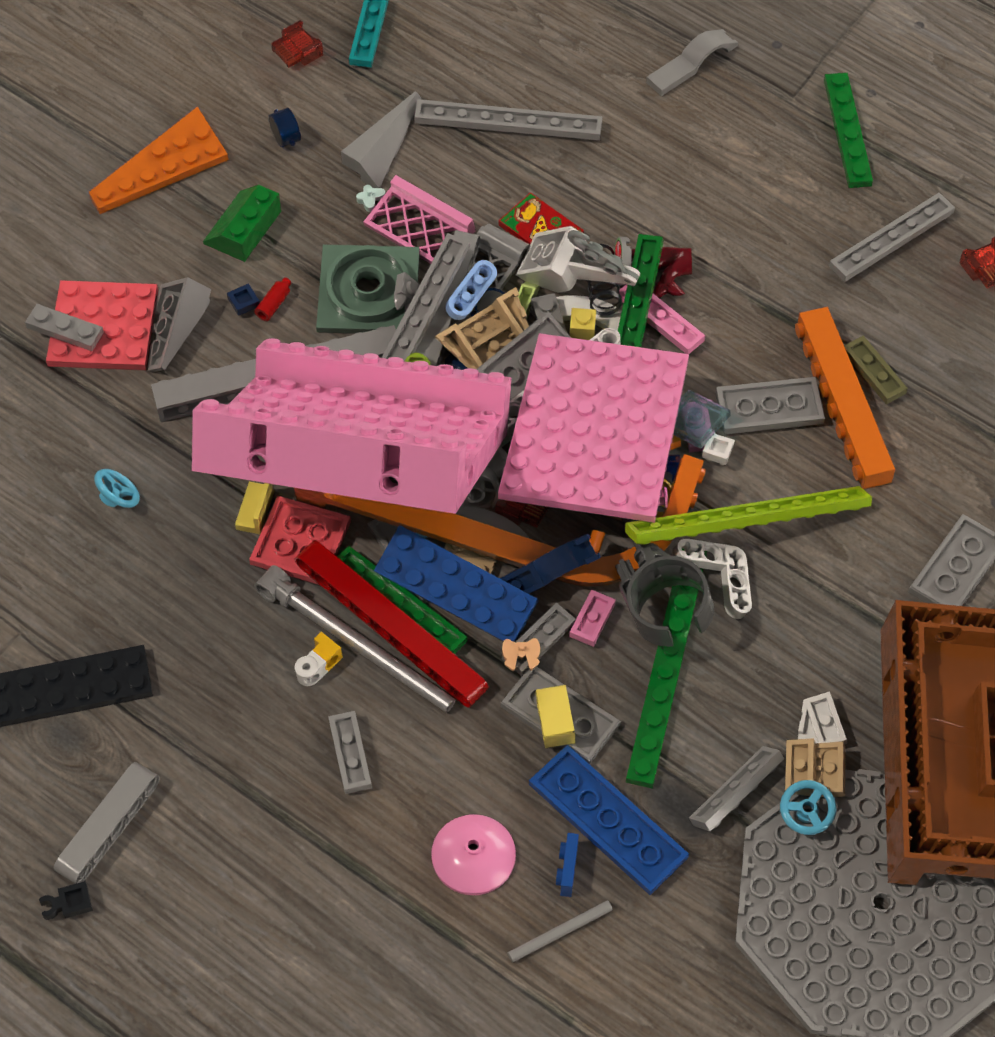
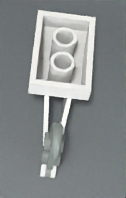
M572 226L536 233L516 276L524 281L559 293L570 291L576 284L577 279L635 286L641 273L633 267L622 264L623 260L620 257L604 252L600 244L590 241L588 244L587 241L590 240L588 235L576 230Z

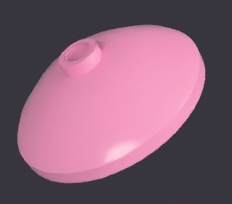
M465 815L455 818L438 832L433 842L432 864L436 875L448 888L461 894L482 895L494 891L506 882L515 865L516 850L510 833L501 823L487 816ZM471 844H476L478 849L470 850L468 847Z

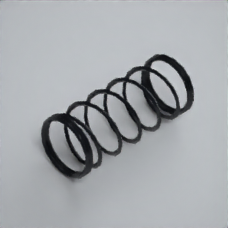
M600 244L603 248H607L611 251L613 255H615L613 249L610 246ZM586 280L591 309H594L592 305L600 309H610L617 306L609 312H599L596 310L597 315L608 316L620 309L622 301L619 295L620 288L618 283H612L614 285L607 289L596 288L598 285L611 282L597 281L600 283L593 286L591 285L592 281ZM615 286L617 287V292L610 290ZM593 289L602 291L595 295L592 293ZM606 294L613 295L612 297H609V298H599V297H598V296L606 295ZM596 298L599 300L618 298V302L611 307H600L593 302Z

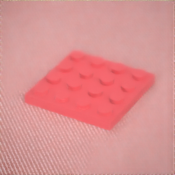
M60 280L55 310L103 327L104 334L93 351L50 336L46 357L47 366L146 370L155 315V303L158 296L157 284Z

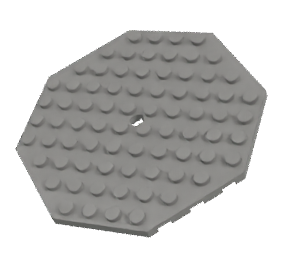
M858 769V771L845 770V797H834L837 806L835 819L821 833L803 835L793 831L787 826L781 816L780 803L747 826L744 836L735 945L810 1034L833 1037H952L995 1003V879L924 873L916 885L888 883L885 774H881L880 771ZM793 794L790 802H800L804 799H809L810 796ZM820 797L817 802L819 808L818 817L821 822L828 813V803L825 797ZM806 805L803 807L806 812L813 811L811 806ZM789 811L792 819L798 824L807 827L813 826L812 823L801 822L796 816V811ZM880 897L884 898L889 904L888 909L875 908L873 900Z

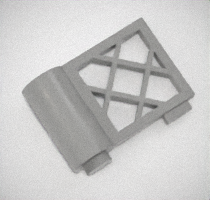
M491 224L481 226L477 232V235H480L478 252L480 251L488 255L489 262L493 265L504 263L509 266L506 272L497 274L494 280L496 287L493 290L501 292L518 266L521 265L530 244Z

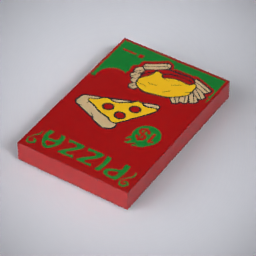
M531 192L499 220L501 228L528 244H531L536 233L572 226L584 233L583 229Z

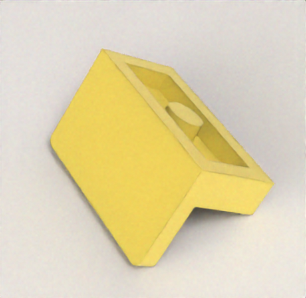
M249 481L235 523L236 530L261 534L275 492L274 484H261Z

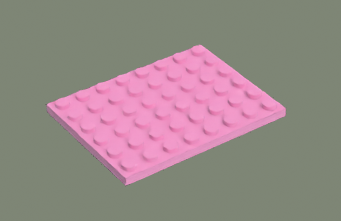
M539 333L498 490V499L655 523L689 354Z

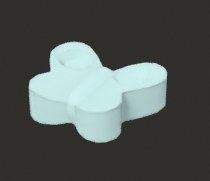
M365 185L363 192L356 195L357 202L363 204L367 212H371L375 207V202L380 201L385 195V190Z

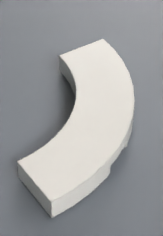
M570 295L556 297L563 321L571 320L572 308L591 309L590 300L587 296ZM595 299L593 301L600 307L613 306L603 300ZM592 305L599 312H609L616 308L615 306L610 309H600ZM530 306V313L534 316L532 306ZM619 309L614 314L608 316L596 314V325L603 329L612 328L618 331L622 310Z

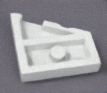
M830 692L803 700L798 739L814 738L816 743L844 742V744H847V739Z

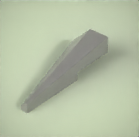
M416 91L341 151L342 164L359 173L361 181L371 185L372 188L382 187V182L385 175L389 172L391 162L396 157L406 136L410 121L415 116L417 100H421L420 95Z

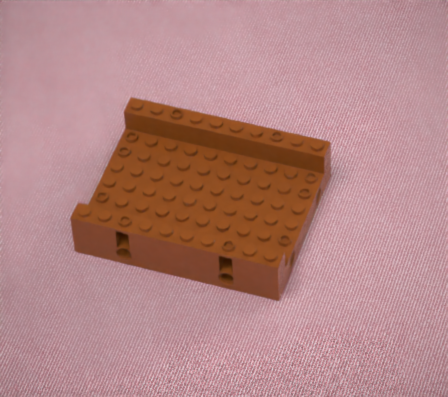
M895 600L881 628L888 883L916 885L924 873L995 879V609Z

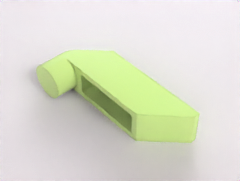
M527 281L521 285L518 292L521 306H524L527 314L526 319L530 313L531 298L537 296L540 288L539 285Z

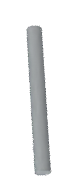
M607 900L507 952L511 962L513 963L613 910L612 906Z

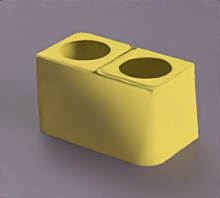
M566 685L537 689L535 691L545 748L576 743Z

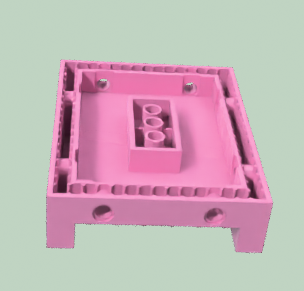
M266 339L256 348L255 378L228 405L221 404L214 399H207L201 401L193 409L192 471L456 514L507 436L512 377H506L499 372L486 374L479 373L478 370L472 368L459 370L454 369L451 365L433 366L425 361L406 362L399 357L386 359L380 358L377 354L373 353L360 355L354 354L351 350L333 351L329 350L326 346H316L313 348L307 347L300 342L287 344L280 343L278 339ZM258 455H259V456H262V457L264 458L265 462H262V461L258 458ZM389 477H394L398 483H393Z

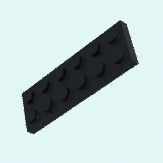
M139 645L0 673V727L152 697L153 692L145 646Z

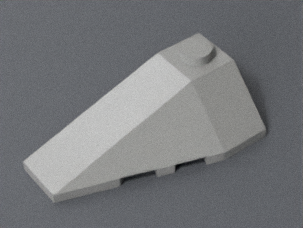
M188 277L161 284L155 303L154 314L158 315L157 324L152 325V333L156 334V337L150 346L148 371L165 370L209 306L210 288Z

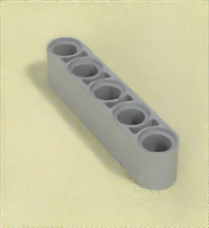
M137 762L132 763L59 855L54 864V871L75 884L84 882L154 792L159 783L160 776Z

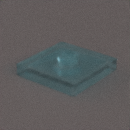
M688 390L681 397L673 435L701 449L731 416V412L729 409Z

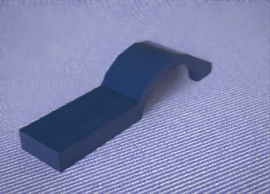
M585 534L547 552L534 561L500 577V579L529 594L563 574L582 565L589 564L601 558L599 552L596 553L589 541L591 538L589 534Z

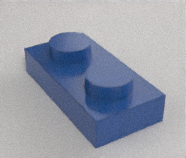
M568 833L566 843L561 842L559 859H564L563 869L558 868L556 885L561 886L560 896L572 897L579 834Z

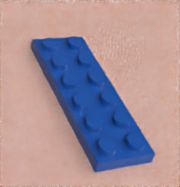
M401 525L398 526L374 569V572L502 642L505 639L516 642L539 601L530 594Z
M566 745L529 780V785L649 895L689 857V853L569 745Z

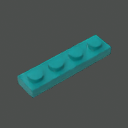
M364 0L349 56V65L372 68L389 0Z

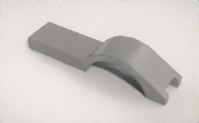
M723 29L705 31L695 37L686 46L681 55L647 76L646 83L660 96H663L695 75L702 62L712 52L720 48H725L730 52L738 46V42L726 35V31Z

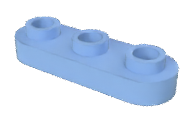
M487 260L478 261L448 299L445 309L451 318L455 320L465 319L495 280L497 270L491 262Z

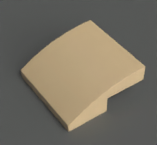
M814 738L787 740L785 791L789 786L798 781L812 780L826 786L834 797H845L846 746L844 742L816 743ZM801 789L794 794L811 796L814 789Z

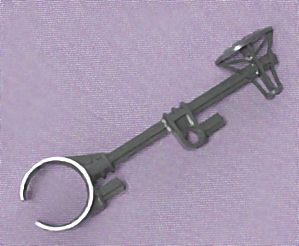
M621 518L622 521H623V523H624V525H625L627 522L639 521V520ZM632 540L636 548L634 558L639 568L635 572L630 560L624 561V559L619 560V564L615 565V568L622 581L619 586L620 591L641 636L655 645L673 646V639L668 626H657L648 623L640 617V612L645 602L653 594L664 588L676 585L691 586L704 593L702 603L694 614V622L699 632L703 633L709 627L715 609L707 580L700 568L688 559L670 556L660 549L657 544L650 542L649 544L641 545L636 544Z

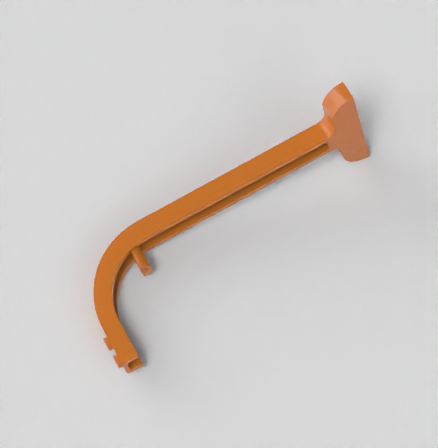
M686 454L683 455L669 493L668 507L664 509L661 517L684 514L688 512L689 507L694 508L698 497L694 490L697 483H702L706 469L702 468L704 460ZM294 488L296 501L320 508H325L326 504H330L397 527L401 525L412 532L517 567H522L556 548L453 513ZM592 530L589 541L594 551L598 553L606 533ZM658 540L651 543L657 544L660 549L665 551L673 540ZM634 546L622 553L601 557L556 578V580L579 586H604L620 582L621 579L615 565L619 564L621 559H624V561L630 560L636 572L639 568L634 558L636 548Z

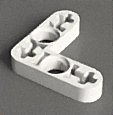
M682 539L676 544L672 550L673 556L688 559L699 568L721 571L724 607L729 616L741 619L751 610L752 601L747 558L742 549L736 546L693 539ZM704 551L711 552L714 555L715 561L707 559ZM730 577L738 579L741 587H735L731 583Z

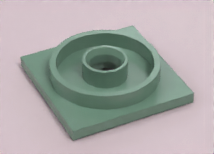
M323 244L316 324L317 332L364 333L376 330L379 327L392 325L397 329L405 314V305L400 310H396L394 303L397 275L406 272L418 283L420 248ZM362 278L368 280L376 278L380 282L379 287L370 292L359 290L356 283Z

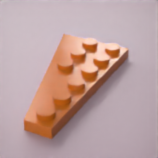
M197 106L89 191L90 199L99 214H102L229 160L228 154Z

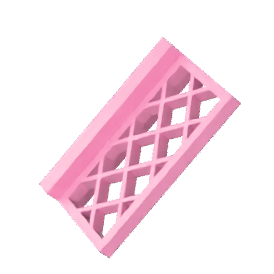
M397 175L390 181V189L363 221L365 226L399 246L415 247L412 245L411 239L425 237L426 246L419 247V257L430 264L434 259L430 251L439 249L442 242L429 245L428 236L442 233V239L444 240L445 232L456 230L472 234L475 232L472 218ZM393 196L401 200V206L388 208V202ZM418 209L421 216L407 219L406 210ZM403 211L405 220L391 222L389 214ZM387 215L388 223L377 225L373 222L377 216ZM437 220L440 222V228L426 230L425 221ZM422 222L424 231L410 233V224ZM406 226V235L396 236L393 234L392 228Z

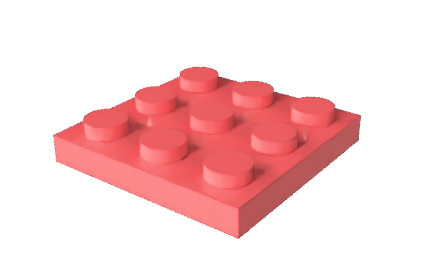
M277 496L249 559L250 565L267 570L272 565H275L285 571L290 577L318 584L298 567L295 557L313 540L320 542L337 556L351 523V517Z

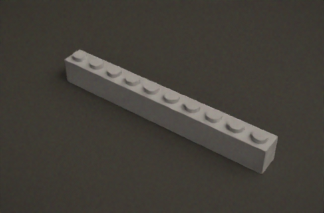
M394 325L379 327L376 330L364 333L359 332L351 336L339 339L334 338L327 342L306 346L313 348L316 346H326L329 350L333 351L351 350L354 354L360 355L373 353L382 358L396 329ZM256 359L235 362L228 366L211 368L207 371L186 374L179 378L161 380L158 383L151 384L160 422L193 415V409L201 401L207 399H214L221 404L228 405L255 378Z

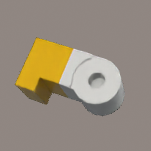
M320 632L314 638L316 647L307 656L299 658L295 663L297 680L303 686H313L343 658L341 647L323 632Z

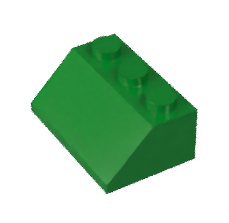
M261 185L241 190L206 236L203 244L245 262L281 213L279 193Z

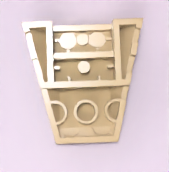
M515 287L498 297L492 305L459 325L455 323L437 334L435 338L467 368H479L529 327L524 306H521L518 298L517 288Z

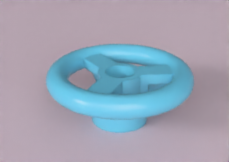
M101 469L96 472L94 481L96 487L101 492L99 497L103 503L110 507L118 505L125 508L135 507L139 503V492L127 477L111 469ZM125 496H132L131 500H125L122 498Z
M803 780L792 784L786 789L780 801V812L784 822L793 831L803 835H815L825 831L833 823L836 816L837 806L833 794L826 786L816 781ZM801 789H814L809 799H804L800 802H790V798L795 792ZM823 795L828 803V813L821 822L818 817L819 808L817 802ZM806 805L811 806L813 811L806 812L803 807ZM789 811H796V816L801 822L812 823L813 826L807 827L798 824L792 819Z

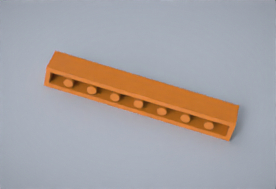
M823 307L799 313L798 323L795 324L796 335L803 341L805 357L810 358L812 374L815 378H818L820 383L819 391L822 398L827 400L828 414L830 418L835 420L836 433L838 438L844 442V453L846 458L852 462L855 480H859L863 489L892 483L895 467L829 308Z

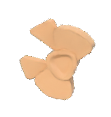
M533 638L528 642L516 643L505 639L502 645V655L504 660H506L504 665L511 671H515L517 657L519 659L526 657L529 670L532 671L540 663L538 660L540 655L538 639Z

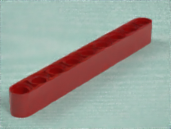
M313 540L295 557L296 564L304 573L462 705L470 708L489 689L487 682L478 673L320 542Z

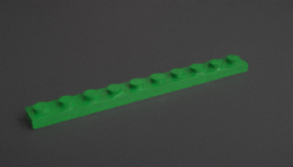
M686 585L672 586L663 626H668L672 635L673 646L658 645L626 776V783L653 789L699 591L694 587Z

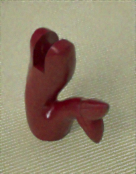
M662 247L658 271L663 268L666 269L661 274L659 282L653 290V294L659 299L666 293L673 296L685 294L674 280L676 277L692 274L691 248ZM631 249V251H632V260H631V261H633L635 249Z

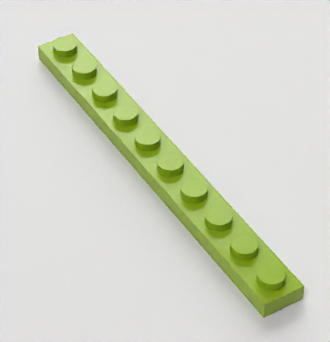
M860 486L658 517L655 523L640 520L627 522L625 524V533L636 544L645 545L658 540L670 541L677 537H695L698 534L708 532L719 533L726 529H743L746 526L767 525L770 522L776 521L788 522L795 518H812L815 515L836 514L838 511L844 510L855 511L871 506L872 496Z

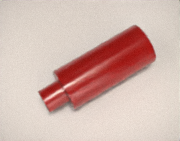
M284 277L281 282L276 281L254 310L258 318L263 321L271 319L290 293L289 286L292 282L288 278Z

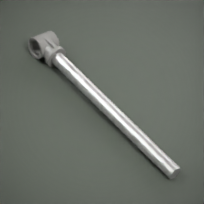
M272 565L254 584L256 591L265 600L274 602L277 599L284 608L292 606L444 712H449L455 703L453 697L300 593V586L295 583L291 584L290 577L278 566Z

